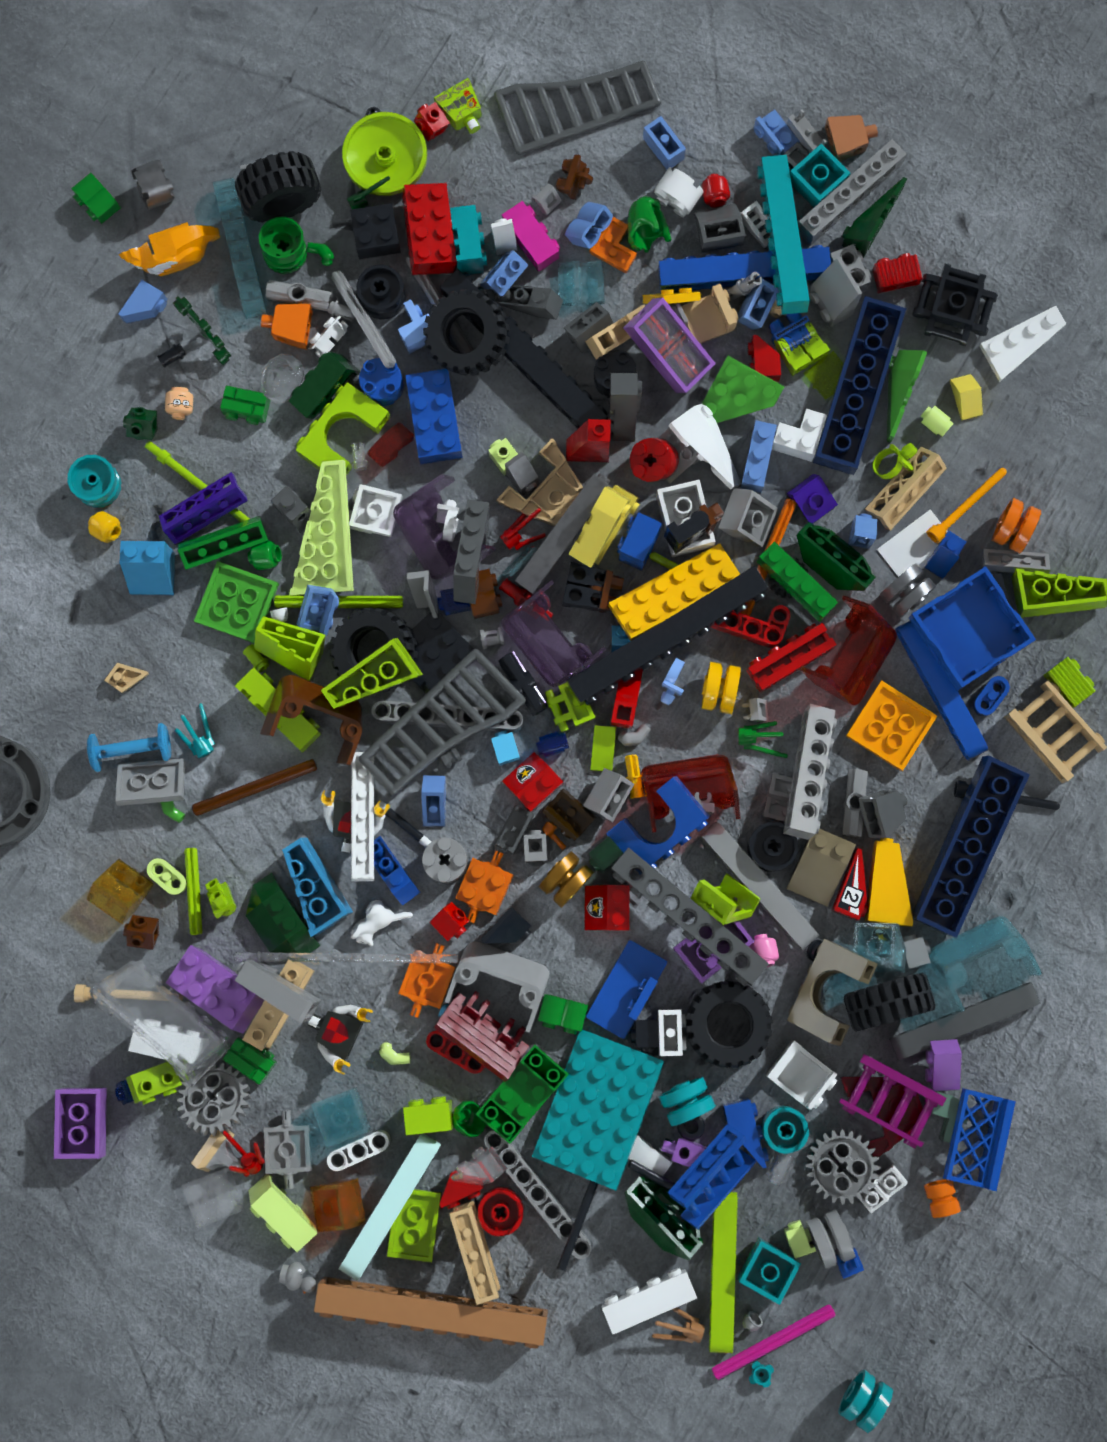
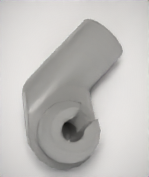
M642 723L636 732L627 733L622 731L618 736V740L624 746H637L641 744L651 729Z

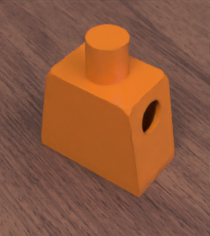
M278 304L275 306L274 316L262 315L261 327L272 328L271 335L274 340L307 350L313 315L312 307L310 304Z

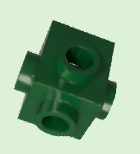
M142 407L131 408L128 415H125L123 419L126 437H132L137 440H152L158 430L157 411L146 410Z

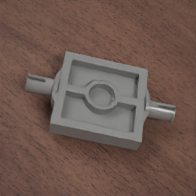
M291 1110L281 1111V1125L264 1128L265 1174L277 1173L284 1175V1189H293L294 1174L312 1171L310 1125L291 1124Z

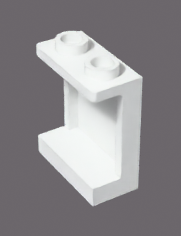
M791 1040L765 1075L809 1110L813 1107L816 1109L823 1101L822 1095L826 1089L830 1091L837 1082L835 1079L837 1073L806 1051L795 1040Z

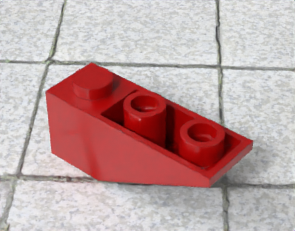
M642 669L635 672V677L630 681L624 683L622 680L618 683L611 726L632 729L642 679Z

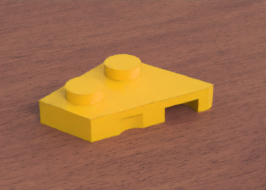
M679 288V292H674L673 289L661 290L660 294L643 295V304H648L653 298L662 297L668 304L701 300L700 292H692V288Z

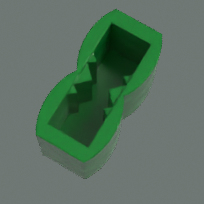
M89 173L71 188L75 194L72 197L80 207L82 205L86 206L88 210L85 212L93 221L98 220L102 224L121 209L118 202L92 173Z
M544 994L538 1021H542V1026L555 1029V1025L564 1027V1032L576 1035L577 1031L582 1032L588 1005Z

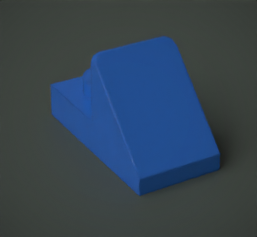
M948 530L945 538L939 543L924 568L943 579L959 559L958 555L967 542Z

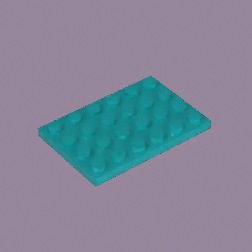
M582 1029V1032L579 1031L565 1068L569 1075L557 1089L532 1157L617 1191L665 1061Z

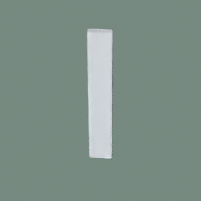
M355 752L352 760L351 882L374 881V776L359 761V757L364 752ZM374 755L370 758V760H371L373 763H374Z

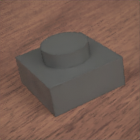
M797 142L783 155H787L788 165L793 169L809 153Z

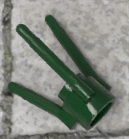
M387 176L365 191L361 189L346 198L351 209L365 208L368 205L365 196L389 181L390 177Z

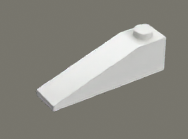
M703 404L696 405L668 426L686 447L691 445L697 451L696 457L700 461L703 460L712 465V472L729 489L738 487L741 484L717 422L712 416V411Z

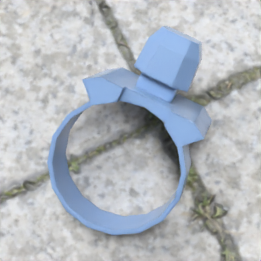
M678 658L673 662L662 683V687L667 690L666 692L663 691L661 702L668 706L675 699L674 694L682 696L684 691L674 685L685 664L684 661Z

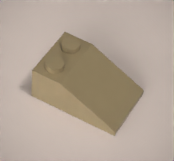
M819 829L818 834H815L806 841L786 889L827 907L849 863L856 844Z

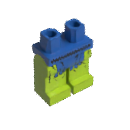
M801 313L787 314L786 318L790 323L787 327L783 326L780 319L775 320L769 325L773 335L771 341L792 376L808 368L809 365H813L825 358L830 351L827 344L823 343L808 316L805 315L803 317Z

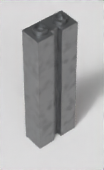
M602 474L598 476L592 475L515 581L532 594L536 591L591 516L590 512L604 487L609 486L611 488L608 478Z

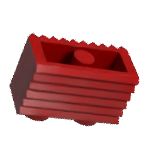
M905 253L892 260L882 258L874 264L872 269L878 293L920 285L923 279L916 254L910 255Z

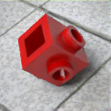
M436 102L429 106L427 104L421 106L417 110L418 114L414 119L416 126L427 141L444 133L450 124L445 112L439 108Z

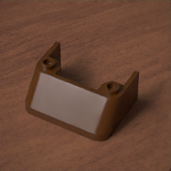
M295 675L282 677L278 683L260 734L274 736L281 716L295 718L301 713L303 705L343 720L340 726V735L344 742L336 763L351 765L362 735V707L359 701L333 709L321 691L324 688L323 686Z

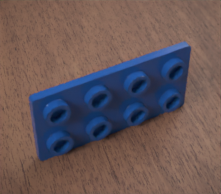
M629 940L588 1011L586 1018L618 1037L625 1039L655 988L660 975L667 965V961Z

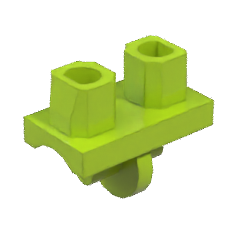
M215 878L206 883L207 896L215 917L218 919L221 916H229L234 913L237 907L226 881L221 884Z

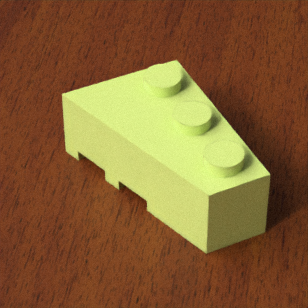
M265 1174L248 1190L250 1210L257 1218L262 1217L266 1221L265 1225L272 1233L277 1232L282 1237L281 1241L288 1249L292 1247L298 1252L317 1234L316 1225L297 1204L295 1205L286 1196L287 1192L283 1188L279 1189L272 1182L273 1176Z

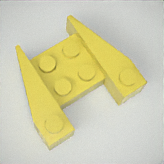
M614 485L613 489L609 486L604 487L590 512L589 520L585 522L581 534L568 555L592 568L594 563L599 565L630 514L634 515L640 506L637 503L639 497L619 485Z

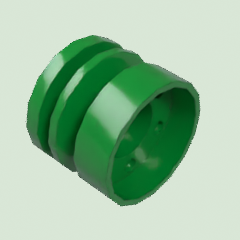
M275 217L268 220L259 232V244L267 266L280 274H291L299 270L305 264L307 258V247L300 225L287 217Z

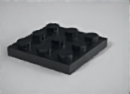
M439 611L438 618H433L430 612L412 629L414 632L412 637L417 640V646H414V649L418 652V657L413 660L423 673L422 676L413 680L425 693L429 692L474 649Z

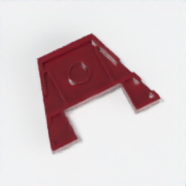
M840 1077L847 1097L851 1096L860 1077ZM871 1077L863 1091H870L873 1102L885 1081L883 1080L884 1077ZM897 1082L895 1086H892L878 1113V1118L887 1123L890 1122L905 1093L904 1085ZM918 1093L916 1097L913 1096L897 1127L909 1135L923 1109ZM881 1126L884 1136L870 1140L867 1147L868 1149L876 1148L872 1156L880 1157L893 1148L903 1137Z

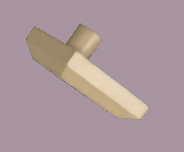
M117 663L104 681L121 693H124L148 676L149 673Z

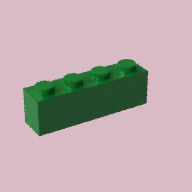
M257 516L178 544V552L185 570L266 542L268 541V535L261 517Z
M775 541L759 556L757 563L819 623L837 605L838 601Z

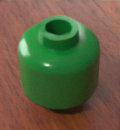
M266 541L252 546L248 552V561L257 570L276 568L282 559L281 549L273 541Z

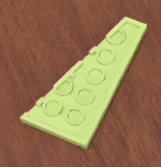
M345 460L324 461L321 463L316 483L317 489L310 508L311 514L306 524L299 552L300 558L297 569L295 568V578L289 595H305L307 585L332 588L334 592L354 591Z

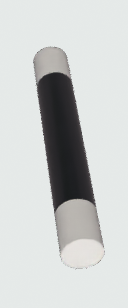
M381 801L379 803L380 808L385 809L387 804ZM392 808L388 809L385 815L426 848L432 842Z

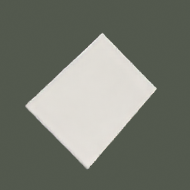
M931 510L927 511L877 549L898 577L915 563L923 569L939 545L933 542L926 533L932 525L941 524Z

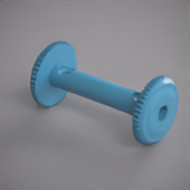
M163 723L158 724L157 737L99 745L96 735L90 734L87 738V754L91 768L96 772H100L102 758L159 749L163 760L168 761L171 758L172 750L166 725Z

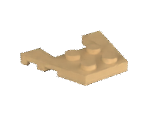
M551 438L539 454L554 466L555 469L528 499L523 498L511 486H508L497 498V502L528 516L540 508L541 512L534 518L555 526L583 487L567 463L563 453L558 448L557 443Z

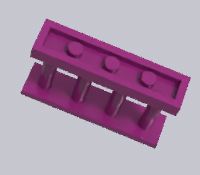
M864 1054L860 1061L864 1064V1071L849 1100L841 1098L839 1103L843 1104L842 1109L852 1115L857 1112L905 1138L903 1142L915 1149L917 1145L922 1147L924 1142L918 1140L933 1108H937L938 1104L943 1106L947 1098ZM876 1071L885 1075L883 1078L885 1081L869 1112L856 1105L872 1074L875 1075ZM898 1082L905 1086V1093L890 1122L887 1123L878 1118L877 1115L890 1089ZM917 1093L926 1097L924 1100L926 1103L909 1135L897 1127L913 1096L916 1097Z

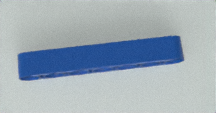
M908 621L896 627L895 630L899 640L963 756L969 761L988 751L987 743L959 692L949 680L912 623Z

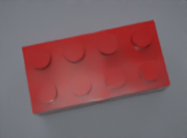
M447 184L404 185L402 202L411 274L454 273L457 260Z

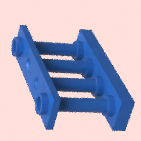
M728 1124L668 1191L672 1199L686 1208L680 1215L681 1218L697 1230H699L756 1163L754 1158L740 1149L746 1141L745 1136Z

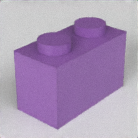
M957 1039L930 1041V1050H926V1061L929 1064V1068L925 1069L926 1082H930L933 1091L960 1090L962 1052Z

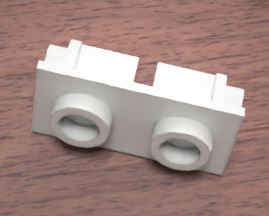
M340 315L335 318L331 316L323 325L325 327L324 331L321 334L317 332L309 341L311 346L308 349L315 348V354L319 358L334 347L335 344L329 340L331 337L338 342L347 332L348 325L344 321H338L341 317Z

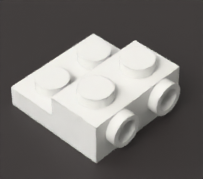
M360 484L359 489L355 490L352 502L355 503L353 511L349 510L350 529L368 534L375 533L392 537L403 497L402 494Z

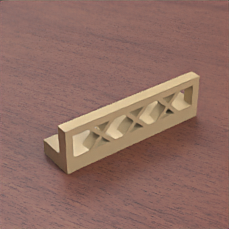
M920 447L909 460L913 466V471H909L903 466L898 475L892 478L865 508L866 512L878 518L884 528L891 531L947 469L939 454ZM923 455L928 457L925 462L918 464ZM914 472L910 478L904 479L907 473ZM899 487L897 493L890 495V492L893 489ZM885 503V506L880 511L875 510L879 504Z

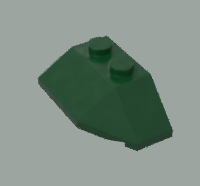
M808 522L796 535L803 562L835 589L865 591L876 578L865 557L832 530Z
M270 873L253 885L245 916L270 953L304 958L321 946L315 936L310 937L307 924L273 873Z
M638 1177L624 1192L630 1216L662 1250L690 1260L703 1245L702 1238H700V1229L697 1230L681 1218L680 1215L686 1208L669 1196L668 1189L650 1179Z

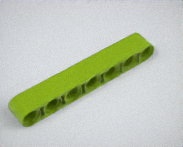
M730 1192L713 1212L709 1352L733 1353L737 1192Z

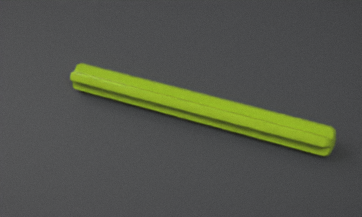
M276 595L274 597V606L276 608H301L304 595ZM338 596V608H403L404 604L402 596Z

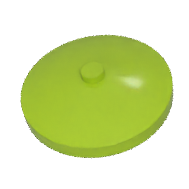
M378 112L360 119L352 126L343 143L342 158L348 176L355 185L364 191L389 176V181L370 194L391 196L402 193L404 185L415 184L420 179L427 163V147L422 132L410 119L397 113Z

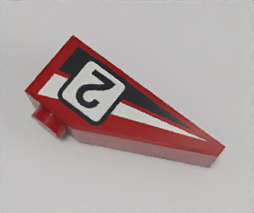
M856 848L831 911L858 921L860 917L864 918L868 905H865L867 894L862 849Z

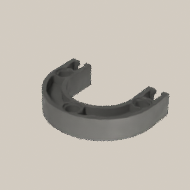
M0 736V741L2 742L0 745V760L7 762L17 771L22 781L23 793L16 811L9 818L0 822V848L16 844L36 830L46 815L51 795L48 773L37 755L27 747L3 736ZM14 747L15 754L12 757H8L7 752L9 748ZM32 804H36V812L30 815L29 807Z

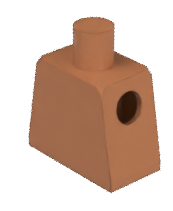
M860 115L827 117L825 130L831 153L839 162L865 152L869 144L868 139L878 136L876 124L864 126L863 118Z

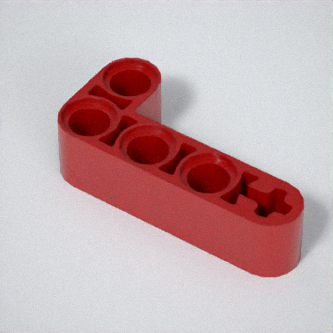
M784 605L775 606L767 622L742 613L736 614V612H733L728 617L736 620L737 625L735 627H729L724 622L719 626L715 623L710 628L767 648H774L783 639L790 619V610ZM774 613H783L785 620L777 621L774 618ZM754 625L757 628V633L749 634L746 627ZM767 633H776L778 640L775 642L770 641L767 638Z

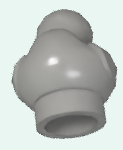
M294 1262L290 1265L283 1264L279 1283L285 1284L291 1291H296L301 1287L304 1294L310 1293L316 1288V1281L313 1277L307 1276L303 1278L305 1267L300 1262Z

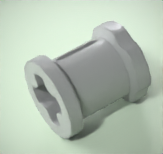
M502 627L491 631L480 630L483 649L499 644L505 646Z

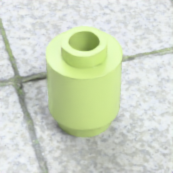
M928 406L921 415L923 418L921 423L934 434H939L942 437L954 424L950 421L951 418L936 406L933 408Z

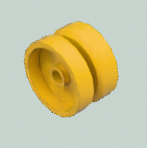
M710 661L702 688L701 709L713 711L716 707L717 698H720V712L732 715L741 667L729 665L724 678H722L723 667L721 663Z

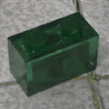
M608 836L589 853L590 859L588 863L596 872L600 870L604 873L618 861L623 852Z

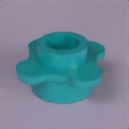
M759 1361L753 1362L751 1365L753 1370L749 1376V1382L751 1384L757 1383L765 1388L771 1385V1374L774 1372L773 1366L770 1364L762 1365Z

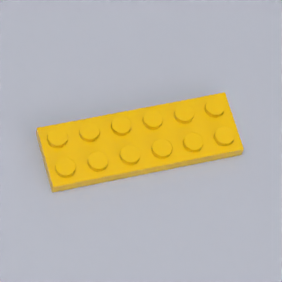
M719 543L609 602L608 606L630 641L739 576L740 573Z

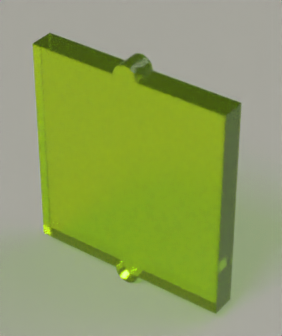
M832 351L804 372V375L812 383V388L816 389L824 400H827L834 394L843 362Z

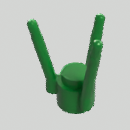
M777 721L744 725V728H739L738 745H744V750H755L783 758L788 757L785 753L752 745V743H756V737L783 736V732H756V729L777 725Z

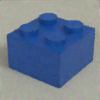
M640 512L637 513L636 518L631 517L627 525V536H622L617 546L619 561L642 571L660 535L662 523Z

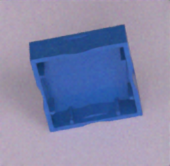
M986 566L960 582L951 591L921 607L908 618L957 691L1036 640L1019 613L1008 603L1003 590Z

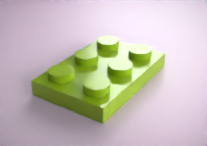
M413 1190L391 1226L387 1257L432 1263L442 1192Z

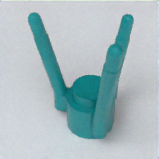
M202 703L199 704V709L207 739L204 736L197 737L184 715L180 717L194 741L191 743L178 728L175 729V732L191 749L193 755H197L199 759L214 751L212 746L215 745Z

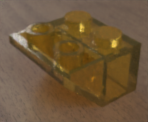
M118 859L92 883L87 900L123 924L137 910L154 883Z

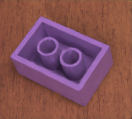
M739 921L723 925L747 946L755 942ZM702 927L699 930V935L703 939H709L712 936V931L708 927ZM685 938L673 947V950L699 983L702 984L722 967L717 964L719 959L713 954L709 957L699 949L701 944L695 939L691 942ZM721 941L717 944V950L720 953L726 954L729 952L730 947L727 942Z
M60 1088L55 1090L54 1159H96L106 1156L107 1088Z

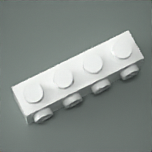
M673 1269L667 1273L668 1276L665 1278H652L646 1282L647 1285L644 1287L634 1286L625 1291L626 1294L617 1297V1295L606 1298L604 1300L605 1303L602 1304V1310L612 1334L697 1299L686 1269Z

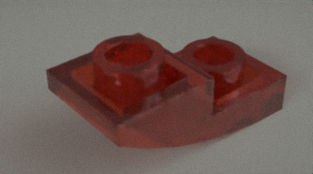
M398 422L370 448L367 455L383 468L398 457L399 450L414 440V434Z

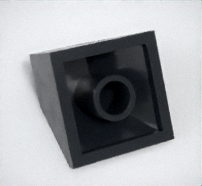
M510 907L480 941L484 944L517 943L519 940L524 942L532 933L529 930L532 926Z

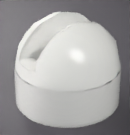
M287 607L270 611L271 618L286 622L288 619Z

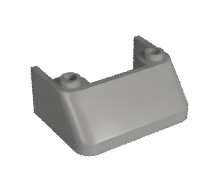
M474 941L469 943L456 968L445 1002L449 1004L452 1001L458 983L463 985L474 983L479 971L522 986L519 993L521 1004L533 1009L525 1030L530 1033L550 974L547 967L481 942Z

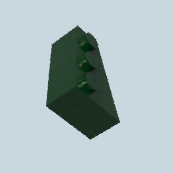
M329 351L324 353L319 358V364L315 369L310 370L305 375V381L302 385L297 386L292 391V397L289 399V402L306 418L315 419L322 412L326 404L333 401L331 397L339 387H344L345 382L353 374L357 376L360 373V370L344 355Z

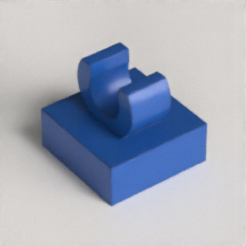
M855 1247L853 1248L855 1258L847 1262L842 1261L838 1254H836L837 1266L843 1279L864 1271Z

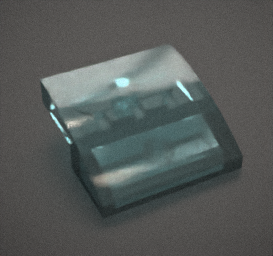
M578 260L558 263L559 297L563 300L562 305L588 306L596 302L605 304L604 268L601 260L580 263Z

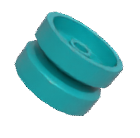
M96 454L82 456L71 465L68 471L67 481L69 488L85 505L93 508H103L112 504L118 498L121 491V478L118 471L104 457Z
M703 1076L680 1083L658 1096L663 1108L678 1106L666 1115L671 1127L692 1120L716 1107L711 1095H703L697 1098L698 1095L705 1092L708 1088Z
M862 1370L848 1386L840 1402L838 1414L849 1421L856 1419V1426L869 1433L878 1425L888 1409L893 1395V1388L882 1381L875 1384V1376Z

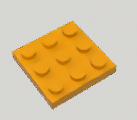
M881 680L846 734V737L902 772L937 718V715Z

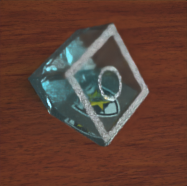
M855 923L853 952L877 963L878 965L874 972H905L906 948L899 924Z

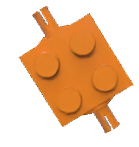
M496 850L491 862H482L472 857L455 898L471 907L467 918L472 923H475L479 911L497 916L514 876L498 866L504 854Z
M436 943L432 955H423L414 952L398 993L410 998L414 1002L409 1014L411 1016L419 1018L421 1008L424 1005H430L438 1009L442 1007L456 969L455 966L447 964L440 959L445 947L443 945L440 946V944Z

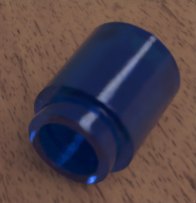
M557 731L538 737L539 742H536L539 755L544 754L545 758L563 753L565 749L569 748L565 732L559 733Z

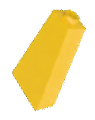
M880 838V841H875L873 844L867 897L868 909L865 921L912 927L913 918L900 844L893 843L894 839Z

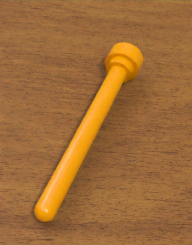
M1000 468L941 524L932 525L926 531L928 537L933 542L939 544L945 538L946 530L1006 475V469Z

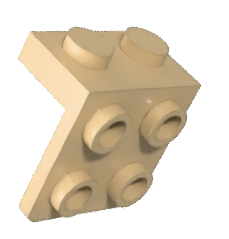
M721 284L713 286L711 294L702 297L700 301H692L682 306L688 319L687 327L700 344L735 331L738 315L734 308L731 309L729 294L726 289H722Z

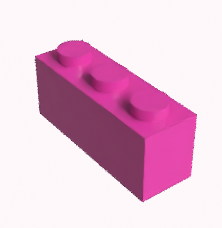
M521 201L503 213L502 219H512L517 244L536 270L540 272L559 259L560 246L554 238L550 239L547 235L548 230L545 225L536 220V214L530 205L526 206Z

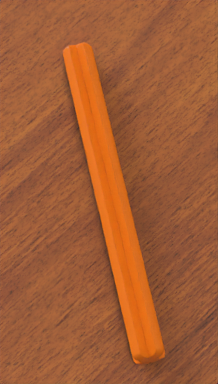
M786 499L765 550L774 541L780 545L796 507L794 500ZM758 565L757 570L765 581L768 573ZM754 600L747 604L748 608L742 611V614L750 616L755 604Z

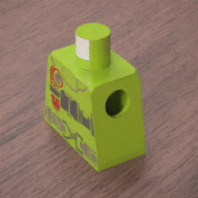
M469 78L434 97V102L437 103L439 108L443 109L446 118L455 130H460L466 126L469 133L473 134L480 129L481 126L477 119L482 116L481 107Z

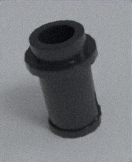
M179 343L177 345L173 344L171 349L157 357L165 368L179 358L181 360L184 359L183 356L186 353Z

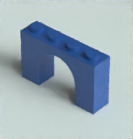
M677 776L672 777L656 791L671 808L676 820L674 833L667 841L655 843L646 840L627 818L621 820L606 833L622 854L629 847L654 869L658 866L655 862L661 857L666 860L675 852L672 849L678 843L682 846L691 839L689 835L695 829L699 832L707 826L708 822L706 820L710 817ZM636 869L639 874H642L640 870Z

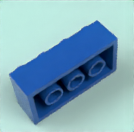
M439 369L405 375L420 464L463 458L449 371L447 369Z

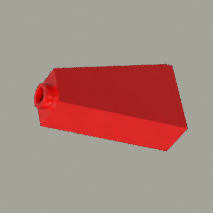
M588 419L566 439V461L609 462L611 420Z

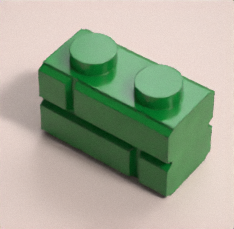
M226 385L220 410L225 415V418L237 421L238 418L246 419V422L249 424L258 425L259 422H266L271 400L266 393Z
M240 1036L232 1044L223 1060L258 1085H261L277 1064V1061L273 1059L275 1055L265 1048L263 1051L242 1040L243 1037Z

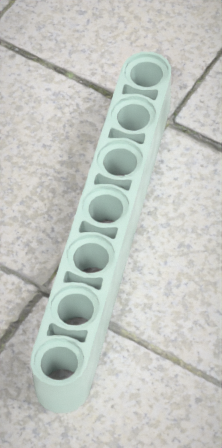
M424 1133L419 1136L340 1265V1271L356 1281L360 1279L440 1148V1143Z

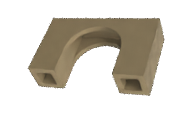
M824 939L817 948L814 962L808 968V975L804 984L799 988L795 1004L789 1010L787 1021L830 1044L841 1046L849 1025L830 1016L824 1010L821 1004L822 987L831 976L839 973H844L860 982L869 984L878 964L841 945Z

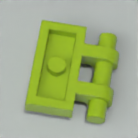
M567 683L558 686L561 694L556 697L552 689L544 693L547 698L548 708H551L555 717L553 719L556 726H559L561 733L569 730L566 722L571 719L575 727L596 718L590 705L586 706L584 703L580 706ZM565 702L569 712L562 714L559 703Z

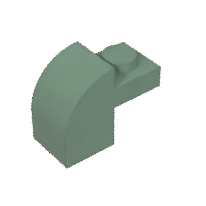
M935 1091L947 1099L943 1106L938 1104L937 1108L934 1107L931 1113L944 1117L939 1139L951 1143L959 1100L954 1096Z

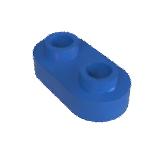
M995 676L987 682L973 702L974 711L978 715L988 716L996 710L1009 692L1010 685L1007 679L1002 676ZM994 685H999V692H996L994 690ZM981 702L987 703V709L981 707Z

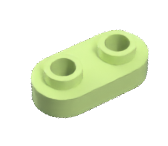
M157 858L149 862L147 866L148 876L169 894L179 895L186 890L185 876L166 860ZM158 866L163 867L161 874L156 872ZM175 880H178L180 882L178 888L173 887V882Z

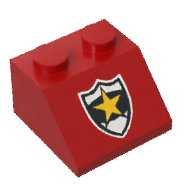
M535 752L502 780L505 786L532 813L564 785L561 778Z
M630 885L585 886L584 930L629 931Z

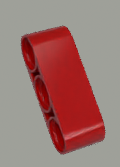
M437 1030L428 1034L426 1044L432 1051L473 1074L479 1073L485 1068L481 1065L479 1069H473L470 1066V1059L472 1057L463 1050L461 1057L454 1058L451 1056L450 1050L455 1044ZM434 1034H439L443 1038V1043L440 1047H436L431 1043V1038Z

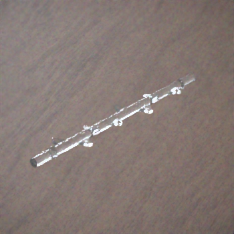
M333 949L330 953H261V951L236 952L235 961L252 959L260 963L287 962L289 959L293 962H311L315 966H318L321 962L394 963L400 967L404 963H458V954H425L421 950H416L413 954L341 953L336 949Z

